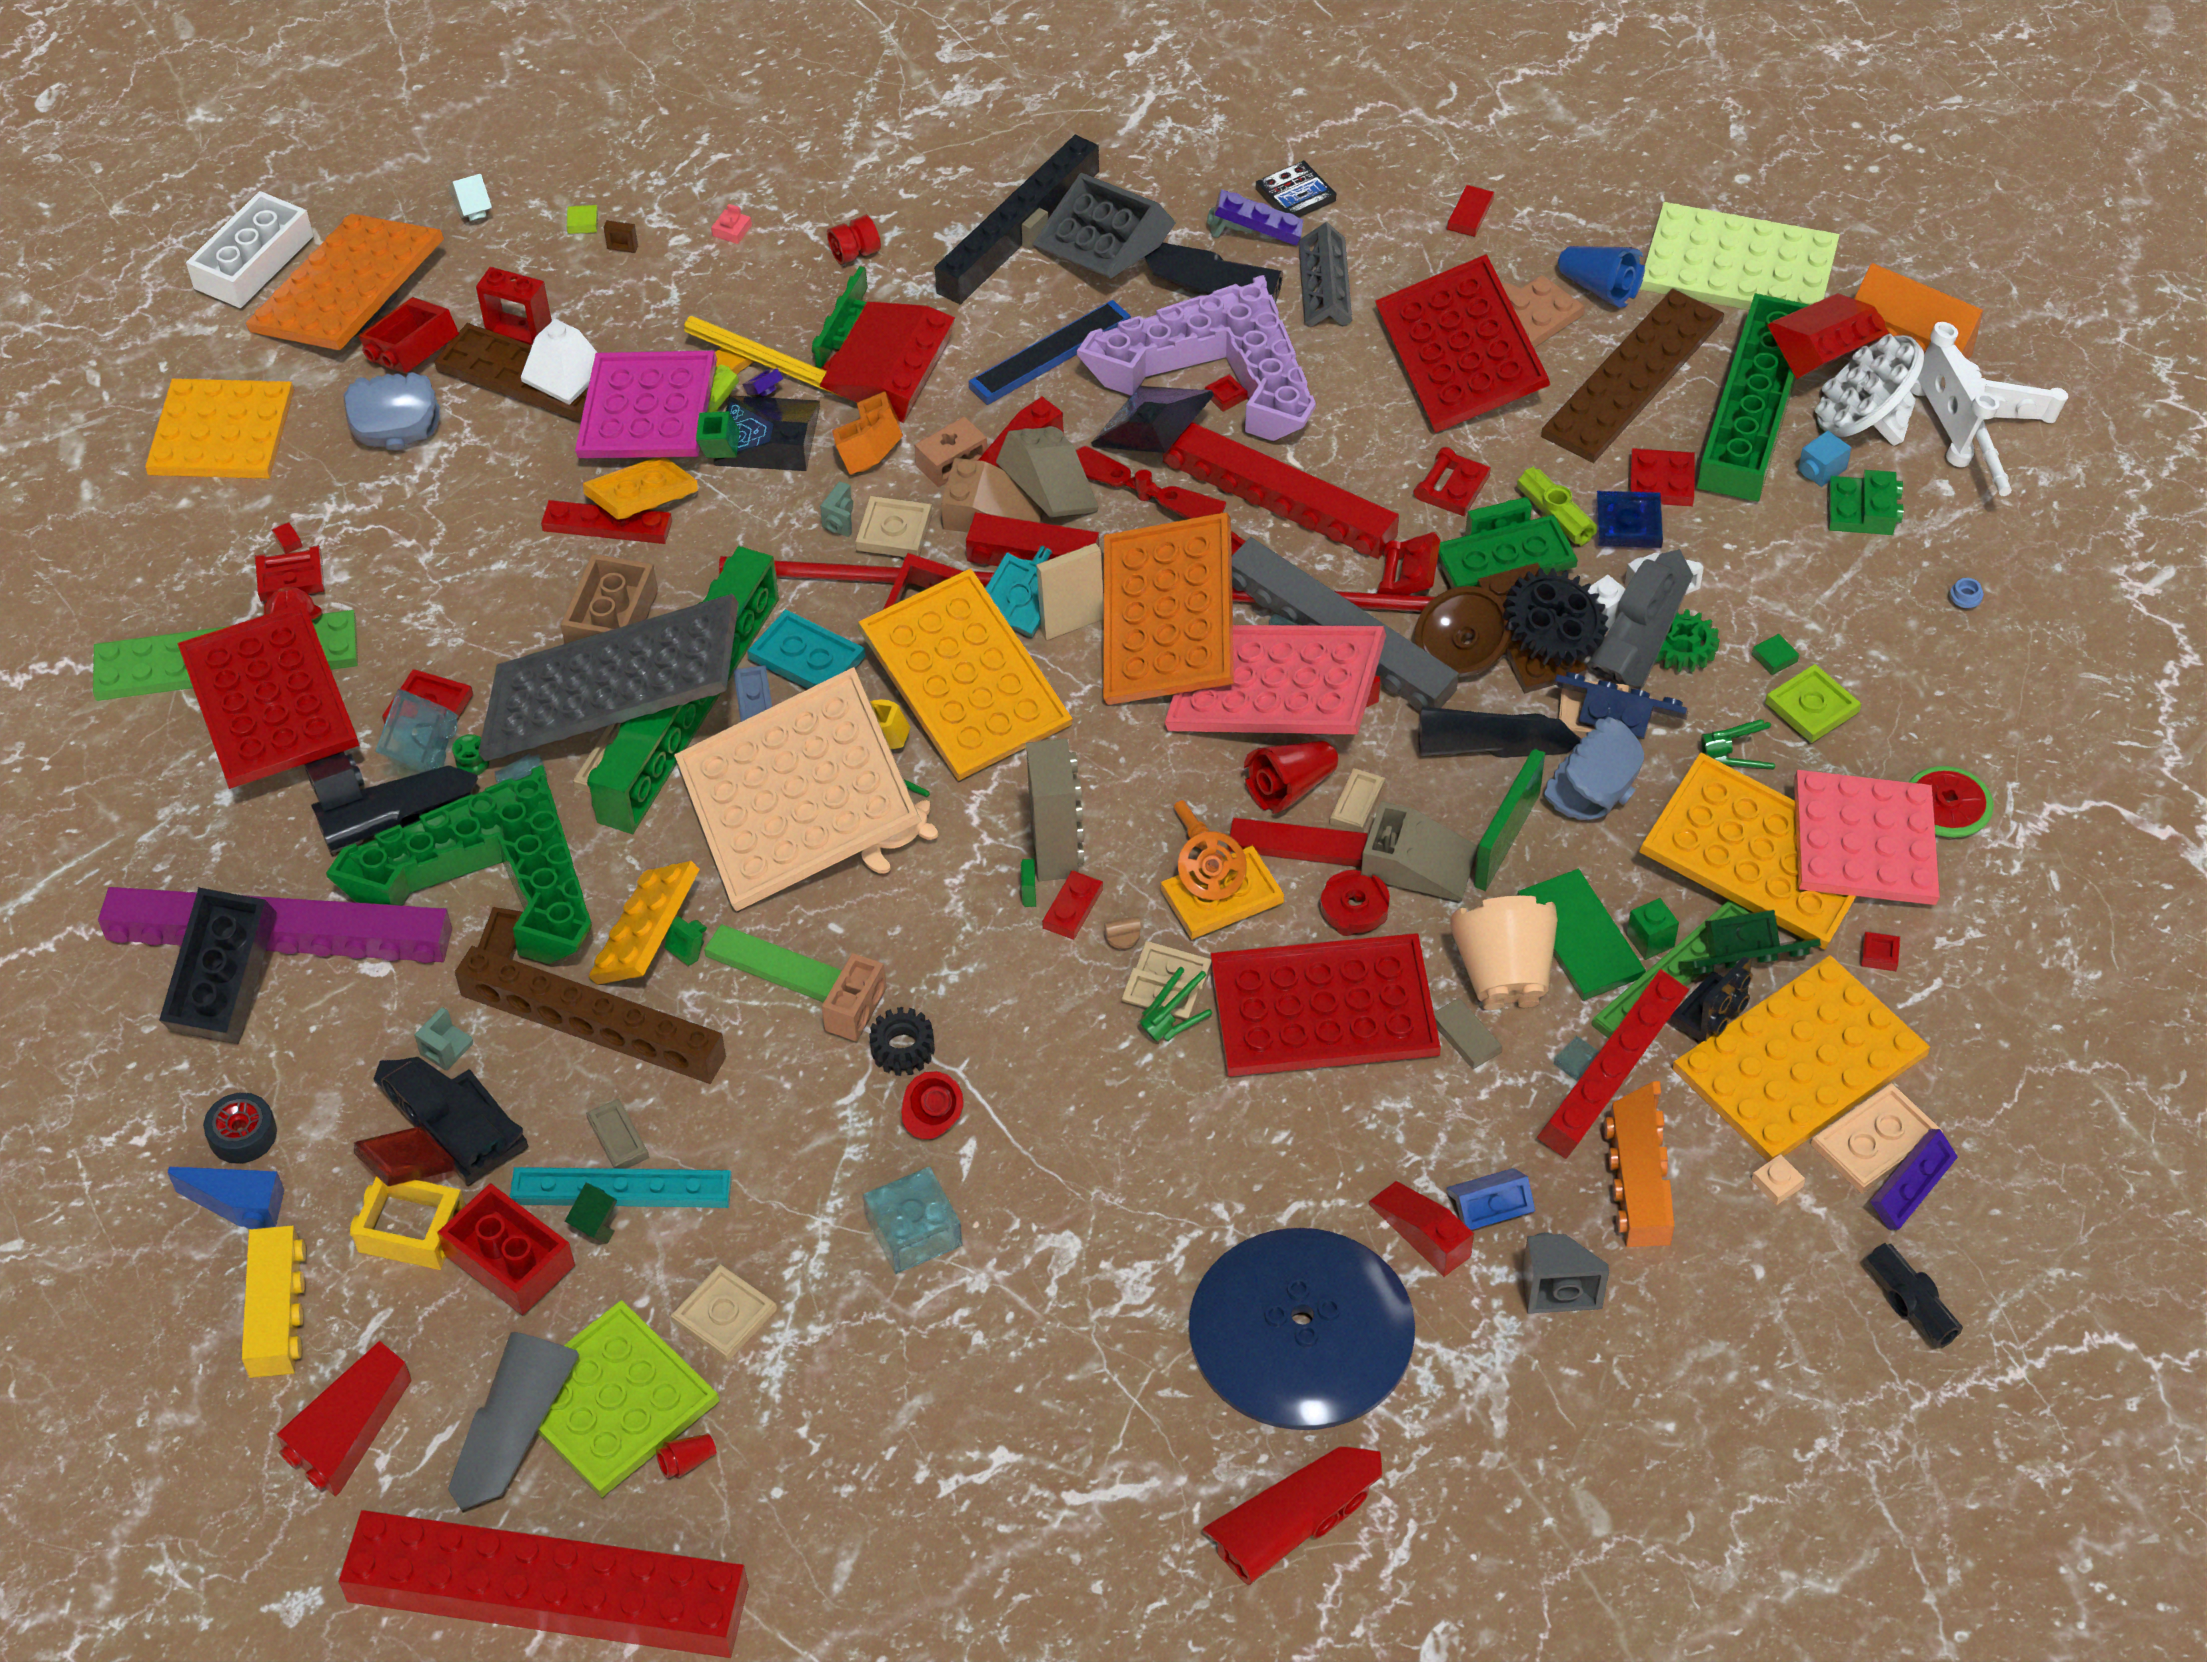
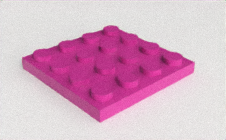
M715 351L595 353L575 448L577 457H699L700 446L696 441L699 413L707 412L717 362Z

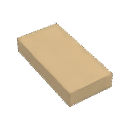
M1353 768L1330 817V825L1363 833L1385 786V778Z

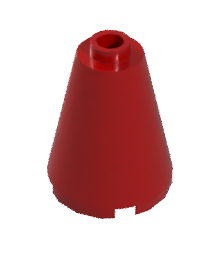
M1326 741L1257 748L1248 753L1244 761V769L1249 767L1250 776L1245 779L1246 786L1252 799L1261 809L1273 810V814H1277L1286 810L1331 775L1338 766V753Z

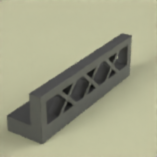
M1325 222L1299 240L1305 323L1310 327H1313L1328 316H1331L1342 326L1353 321L1346 240L1342 234L1328 222ZM1318 240L1314 249L1310 251V245ZM1320 259L1319 264L1313 272V266L1315 265L1316 261ZM1322 280L1316 292H1313L1318 281ZM1323 301L1324 307L1315 312L1319 303Z

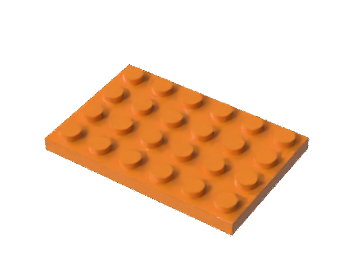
M351 213L308 256L302 265L291 273L290 277L273 292V295L255 311L246 322V325L251 333L341 350L444 240L443 234L440 229Z
M1225 512L1104 535L1103 699L1106 704L1112 705L1234 684L1231 518L1229 514Z

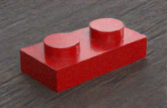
M1072 870L1042 920L1043 929L1074 940L1103 891V881Z

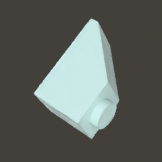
M481 174L453 181L448 186L449 193L461 218L469 217L470 221H474L487 216L485 211H489L492 206Z

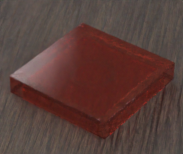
M419 1127L354 1142V1154L387 1187L454 1171V1159Z

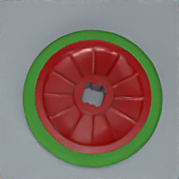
M1936 766L1920 771L1909 781V783L1932 785L1936 835L1954 838L1968 836L1981 830L1991 819L1994 803L1989 789L1978 777L1966 770L1950 766Z

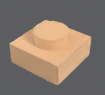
M1780 1154L1756 1170L1751 1181L1777 1206L1803 1188L1805 1178Z

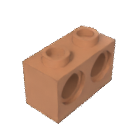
M854 953L850 955L822 1005L825 1031L856 1042L858 1041L887 989L884 963Z

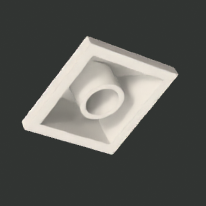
M554 319L535 337L521 375V381L570 405L588 388L595 353L598 352L578 329Z

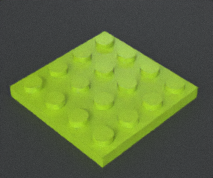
M620 1300L563 1345L576 1350L579 1353V1358L537 1433L603 1498L656 1454V1449L663 1447L664 1442L675 1439L720 1402L718 1393L631 1308Z

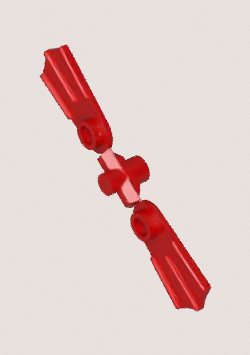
M1083 446L1076 450L1088 479L1101 481L1114 487L1126 485L1128 488L1138 491L1139 500L1148 501L1153 497L1157 499L1159 504L1186 519L1224 513L1225 501L1177 486L1157 487L1152 482L1151 471L1147 469L1138 470L1135 473V477L1131 478V470L1112 458L1088 446Z

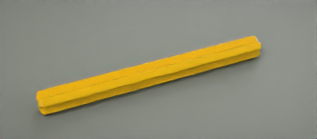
M689 316L684 323V331L688 334L772 369L778 368L779 372L843 397L820 387V383L827 372L695 316Z

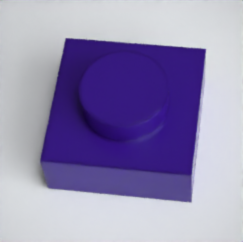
M778 368L767 369L742 385L748 395L759 394L760 397H763L776 390L775 384L783 380V377Z

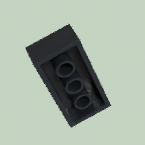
M198 887L159 1021L171 1032L239 1044L277 914L265 899Z

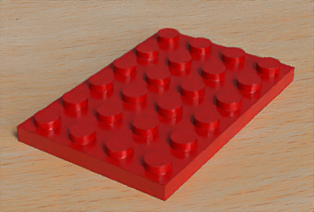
M1487 254L1375 300L1379 314L1435 433L1551 385L1549 377Z
M305 602L177 643L229 789L360 746Z
M1418 933L1210 953L1228 1077L1440 1056V1040Z

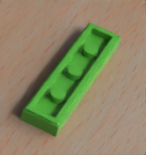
M723 924L719 926L704 949L705 956L821 1002L825 1001L842 971Z

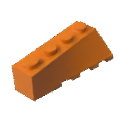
M1652 1081L1613 1102L1610 1117L1604 1118L1605 1138L1612 1140L1613 1147L1608 1150L1610 1170H1616L1617 1179H1613L1612 1184L1614 1201H1620L1621 1210L1617 1211V1229L1619 1233H1624L1626 1247L1671 1246L1675 1227L1670 1180H1662V1178L1667 1177L1668 1155L1667 1147H1659L1663 1144L1664 1127L1663 1111H1656L1659 1096H1661L1660 1081Z

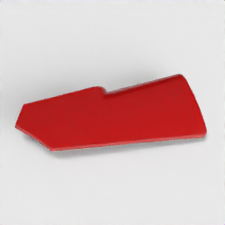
M1339 1446L1203 1528V1533L1218 1543V1555L1244 1583L1251 1585L1307 1538L1312 1536L1314 1539H1318L1324 1536L1363 1504L1368 1496L1369 1487L1382 1477L1381 1452Z

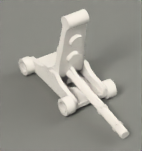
M1937 322L1930 334L1931 342L1924 354L1921 372L1910 392L1918 396H1927L1953 443H1951L1946 453L1947 460L1957 467L1968 466L1974 456L1972 439L1976 435L1983 453L1982 457L1986 461L1993 477V484L1997 487L1999 495L2007 496L2012 491L2008 482L2009 478L2003 470L1998 457L1999 453L1994 448L1983 420L1993 417L2041 419L2047 423H2054L2068 399V394L2061 388L2047 390L1989 381L1981 378L1982 375L1979 372L1978 365L1967 360L1954 345L1958 336L1957 329L1947 322ZM1943 376L1945 378V388L1941 385Z

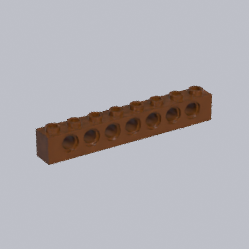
M475 946L470 947L455 970V976L462 997L708 1084L712 1083L726 1059L721 1032Z

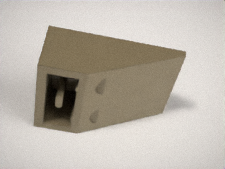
M1380 801L1363 851L1362 875L1372 878L1373 874L1379 877L1385 884L1462 902L1478 846L1413 808Z

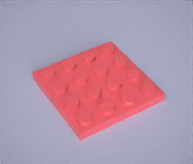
M1805 770L1796 771L1794 776L1798 885L1800 890L1930 905L1937 904L1940 895L1932 785Z

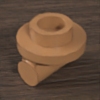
M1139 917L1118 918L1104 923L1106 939L1115 948H1130L1140 939L1141 923Z

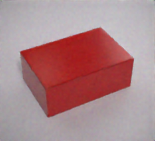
M289 522L272 529L274 538L285 554L303 547L301 539Z

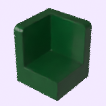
M586 1182L564 1222L594 1239L608 1243L615 1230L606 1226L605 1223L617 1200L605 1193L601 1188Z

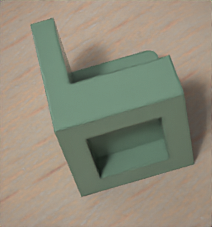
M443 1007L414 1034L420 1055L445 1071H448L474 1043L471 1036L452 1025L449 1011Z

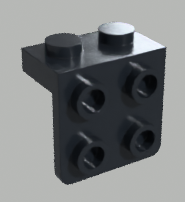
M1746 956L1742 957L1724 977L1714 971L1711 972L1673 1012L1670 1023L1700 1042L1707 1041L1713 1034L1717 1036L1722 1034L1729 1023V1019L1736 1012L1741 1013L1749 1003L1750 995H1748V989L1753 977L1751 973L1752 960Z

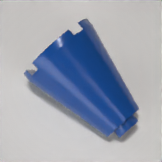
M1569 246L1561 252L1558 258V266L1562 275L1616 307H1626L1628 304L1624 302L1629 297H1636L1645 273V265L1640 264L1639 256L1644 258L1643 253L1633 247Z

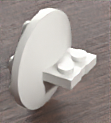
M1891 334L1885 335L1879 342L1870 347H1860L1853 354V359L1836 377L1828 380L1822 387L1824 394L1815 409L1819 426L1825 432L1830 431L1837 437H1847L1874 425L1893 446L1902 443L1908 428V420L1916 401L1910 389L1916 382L1923 366L1924 351L1922 347L1912 337L1904 335L1893 337Z

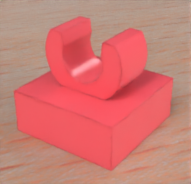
M728 204L727 209L721 213L712 225V236L739 244L752 226L751 217L741 214L740 207Z

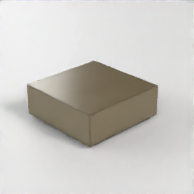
M1039 208L1022 223L1023 247L1029 250L1034 248V241L1048 221L1047 211Z

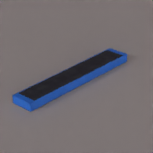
M1111 300L969 380V389L985 404L989 405L1077 355L1078 348L1091 331L1101 328L1105 332L1117 328L1119 322L1131 319V315L1114 300Z

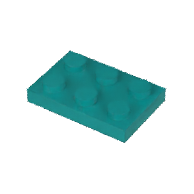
M786 609L747 650L749 660L761 666L766 665L767 669L807 689L853 667L856 668L866 657L864 647Z

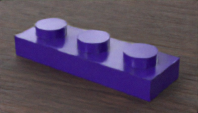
M1221 189L1217 197L1215 216L1297 246L1302 234L1303 219L1291 213H1284L1271 208L1264 203L1244 198L1238 193L1228 192Z
M1940 1129L1928 1130L1870 1201L1888 1230H1899L1958 1158Z

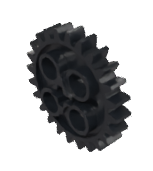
M1542 568L1538 569L1535 576L1528 571L1524 579L1519 577L1516 580L1514 586H1511L1506 595L1507 597L1502 605L1506 609L1502 614V618L1508 620L1504 628L1505 630L1515 631L1510 638L1511 641H1522L1519 648L1520 651L1527 648L1531 649L1530 658L1532 659L1538 654L1542 655L1543 664H1546L1549 658L1554 659L1556 667L1560 666L1563 659H1565L1569 666H1572L1576 659L1583 663L1587 656L1592 657L1597 648L1604 641V635L1608 631V627L1605 624L1609 617L1602 614L1606 605L1596 604L1600 594H1589L1588 590L1591 584L1579 585L1580 576H1576L1573 580L1568 579V571L1566 570L1561 576H1557L1555 568H1551L1548 575L1545 574Z

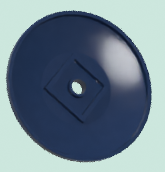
M1285 1228L1262 1233L1244 1240L1224 1253L1209 1268L1193 1297L1189 1319V1335L1192 1353L1203 1378L1211 1389L1233 1409L1251 1419L1274 1427L1291 1430H1319L1339 1426L1362 1417L1385 1401L1402 1380L1412 1357L1415 1341V1320L1410 1298L1401 1280L1393 1269L1371 1249L1351 1238L1330 1231L1313 1228ZM1305 1312L1311 1315L1313 1319L1307 1324H1298L1292 1317L1296 1313Z

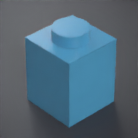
M1826 431L1802 448L1798 470L1806 478L1811 479L1822 487L1830 481L1831 476H1838L1847 469L1852 447L1830 431Z

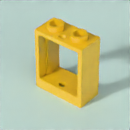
M378 1172L373 1185H368L363 1200L364 1205L360 1214L355 1215L351 1222L350 1236L353 1237L357 1251L363 1254L441 1270L446 1256L444 1255L437 1232L466 1206L461 1189ZM388 1197L438 1208L424 1240L374 1230Z

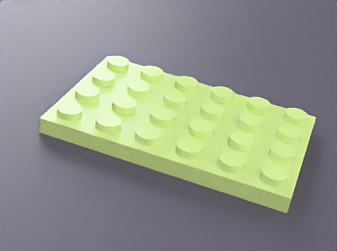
M1664 202L1646 260L1645 273L1640 290L1667 294L1673 288L1698 301L1746 310L1750 309L1755 293L1812 305L1823 300L1825 297L1840 234Z

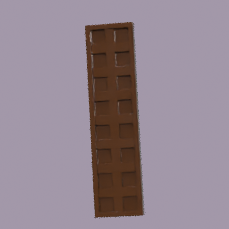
M1672 288L1542 428L1541 437L1594 464L1723 322L1724 313Z
M466 323L459 331V335L453 338L434 361L436 370L571 419L580 422L582 420L588 388L568 405L521 381V375L532 345Z

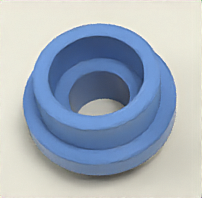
M1962 578L1952 586L1950 598L1960 607L1974 608L1982 602L1983 590L1980 583L1975 579Z

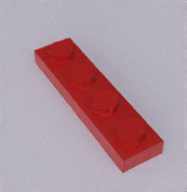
M549 500L541 526L544 532L666 544L672 524V515L669 512L644 510L632 514L629 518L616 519L599 505Z

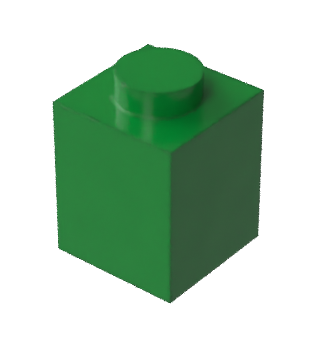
M730 412L699 413L696 441L706 458L737 457L740 429Z
M1658 898L1630 911L1626 936L1644 960H1647L1675 947L1679 921L1663 900Z

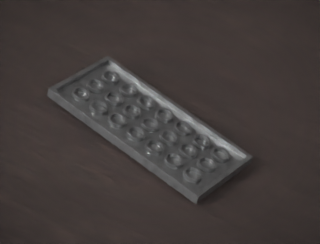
M729 594L497 664L479 754L484 761L503 758L512 753L534 749L543 744L564 740L584 732H592L601 727L623 723L635 717L654 714L659 710L676 705H684L690 701L707 696H715L726 691L738 610V601L735 596Z

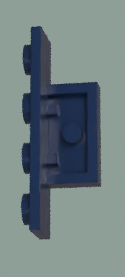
M1566 672V676L1557 674L1555 680L1557 687L1586 694L1579 718V723L1594 727L1596 721L1600 718L1604 720L1608 717L1618 719L1631 730L1636 738L1644 740L1652 711L1687 720L1688 708L1682 706V701L1674 698L1663 697V701L1650 698V693L1639 689H1631L1630 693L1617 690L1618 685L1602 680L1598 681V685L1585 682L1586 677L1571 672Z

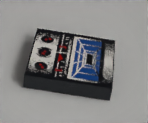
M1305 160L1256 181L1255 189L1274 209L1284 213H1291L1298 218L1335 202L1337 193Z

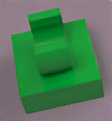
M678 916L673 919L667 931L664 948L689 966L699 959L700 948L704 944L702 932L706 931L707 927L698 920L687 923Z

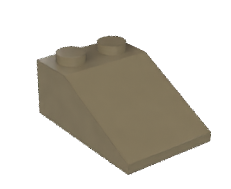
M1048 426L1046 428H1025L1023 430L1008 431L996 463L1050 517L1098 511V503L1076 450L1060 429Z

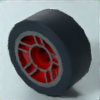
M237 1092L224 1096L211 1106L205 1115L203 1123L205 1136L211 1150L219 1159L228 1163L243 1164L258 1159L268 1152L274 1144L277 1134V1127L270 1106L262 1097L252 1093Z

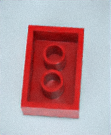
M489 1183L437 1232L444 1255L522 1316L575 1266L569 1242L492 1183Z

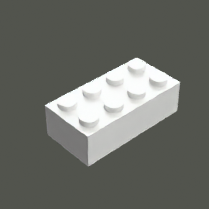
M259 191L186 262L193 288L238 308H242L314 237L307 210Z

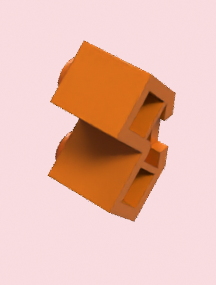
M885 391L857 403L860 419L832 430L835 445L850 475L856 472L867 471L873 465L878 464L903 437L899 419Z

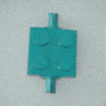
M1040 546L1032 561L1019 559L1006 553L985 588L1011 628L1030 638L1034 637L1041 625L1036 565L1047 561L1052 554L1050 549L1046 548L1045 550V546Z

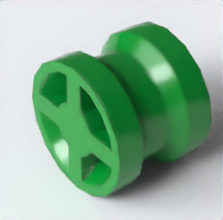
M467 734L459 737L453 743L452 751L456 759L457 768L480 775L489 767V761H484L479 754L480 736Z

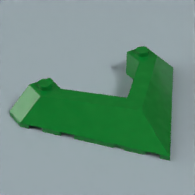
M543 764L531 769V774L515 781L511 777L485 788V791L476 795H468L419 816L420 821L404 828L399 824L375 834V840L357 847L356 843L344 847L326 872L327 878L356 903L402 906L408 895L412 892L503 863L524 908L523 913L513 927L517 953L520 956L547 964L577 952L592 927Z

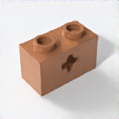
M964 416L914 445L916 467L939 488L948 482L954 458L977 461L988 449L987 437Z

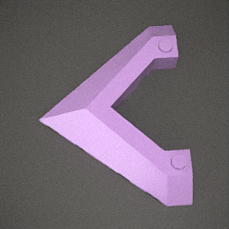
M1264 275L1253 278V283L1242 287L1234 284L1213 291L1212 294L1206 296L1201 295L1156 310V315L1145 319L1137 316L1119 322L1117 328L1105 332L1101 328L1091 331L1077 350V356L1104 387L1129 395L1135 393L1147 376L1226 357L1242 387L1248 391L1249 401L1246 404L1245 432L1271 441H1275L1303 428L1316 408L1313 395L1310 396L1305 375L1295 359L1296 353L1283 321L1278 317L1279 312L1274 299L1267 290V282Z

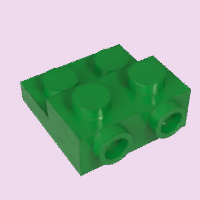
M1864 469L1863 478L1831 476L1829 482V531L1893 535L1896 523H1902L1904 510L1903 504H1897V500H1901L1903 493V481H1897V473Z

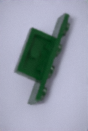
M1765 910L1705 921L1710 956L1679 961L1678 963L1679 969H1693V974L1713 972L1714 965L1725 963L1726 969L1733 968L1744 956L1748 958L1757 957V963L1778 960V953L1788 952L1789 957L1810 954L1809 948L1821 946L1820 938L1780 943L1775 910Z

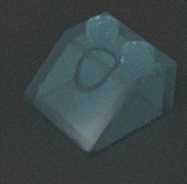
M398 689L375 752L400 767L419 773L441 768L446 760L445 750L449 739L455 735L457 730L458 715L444 706Z

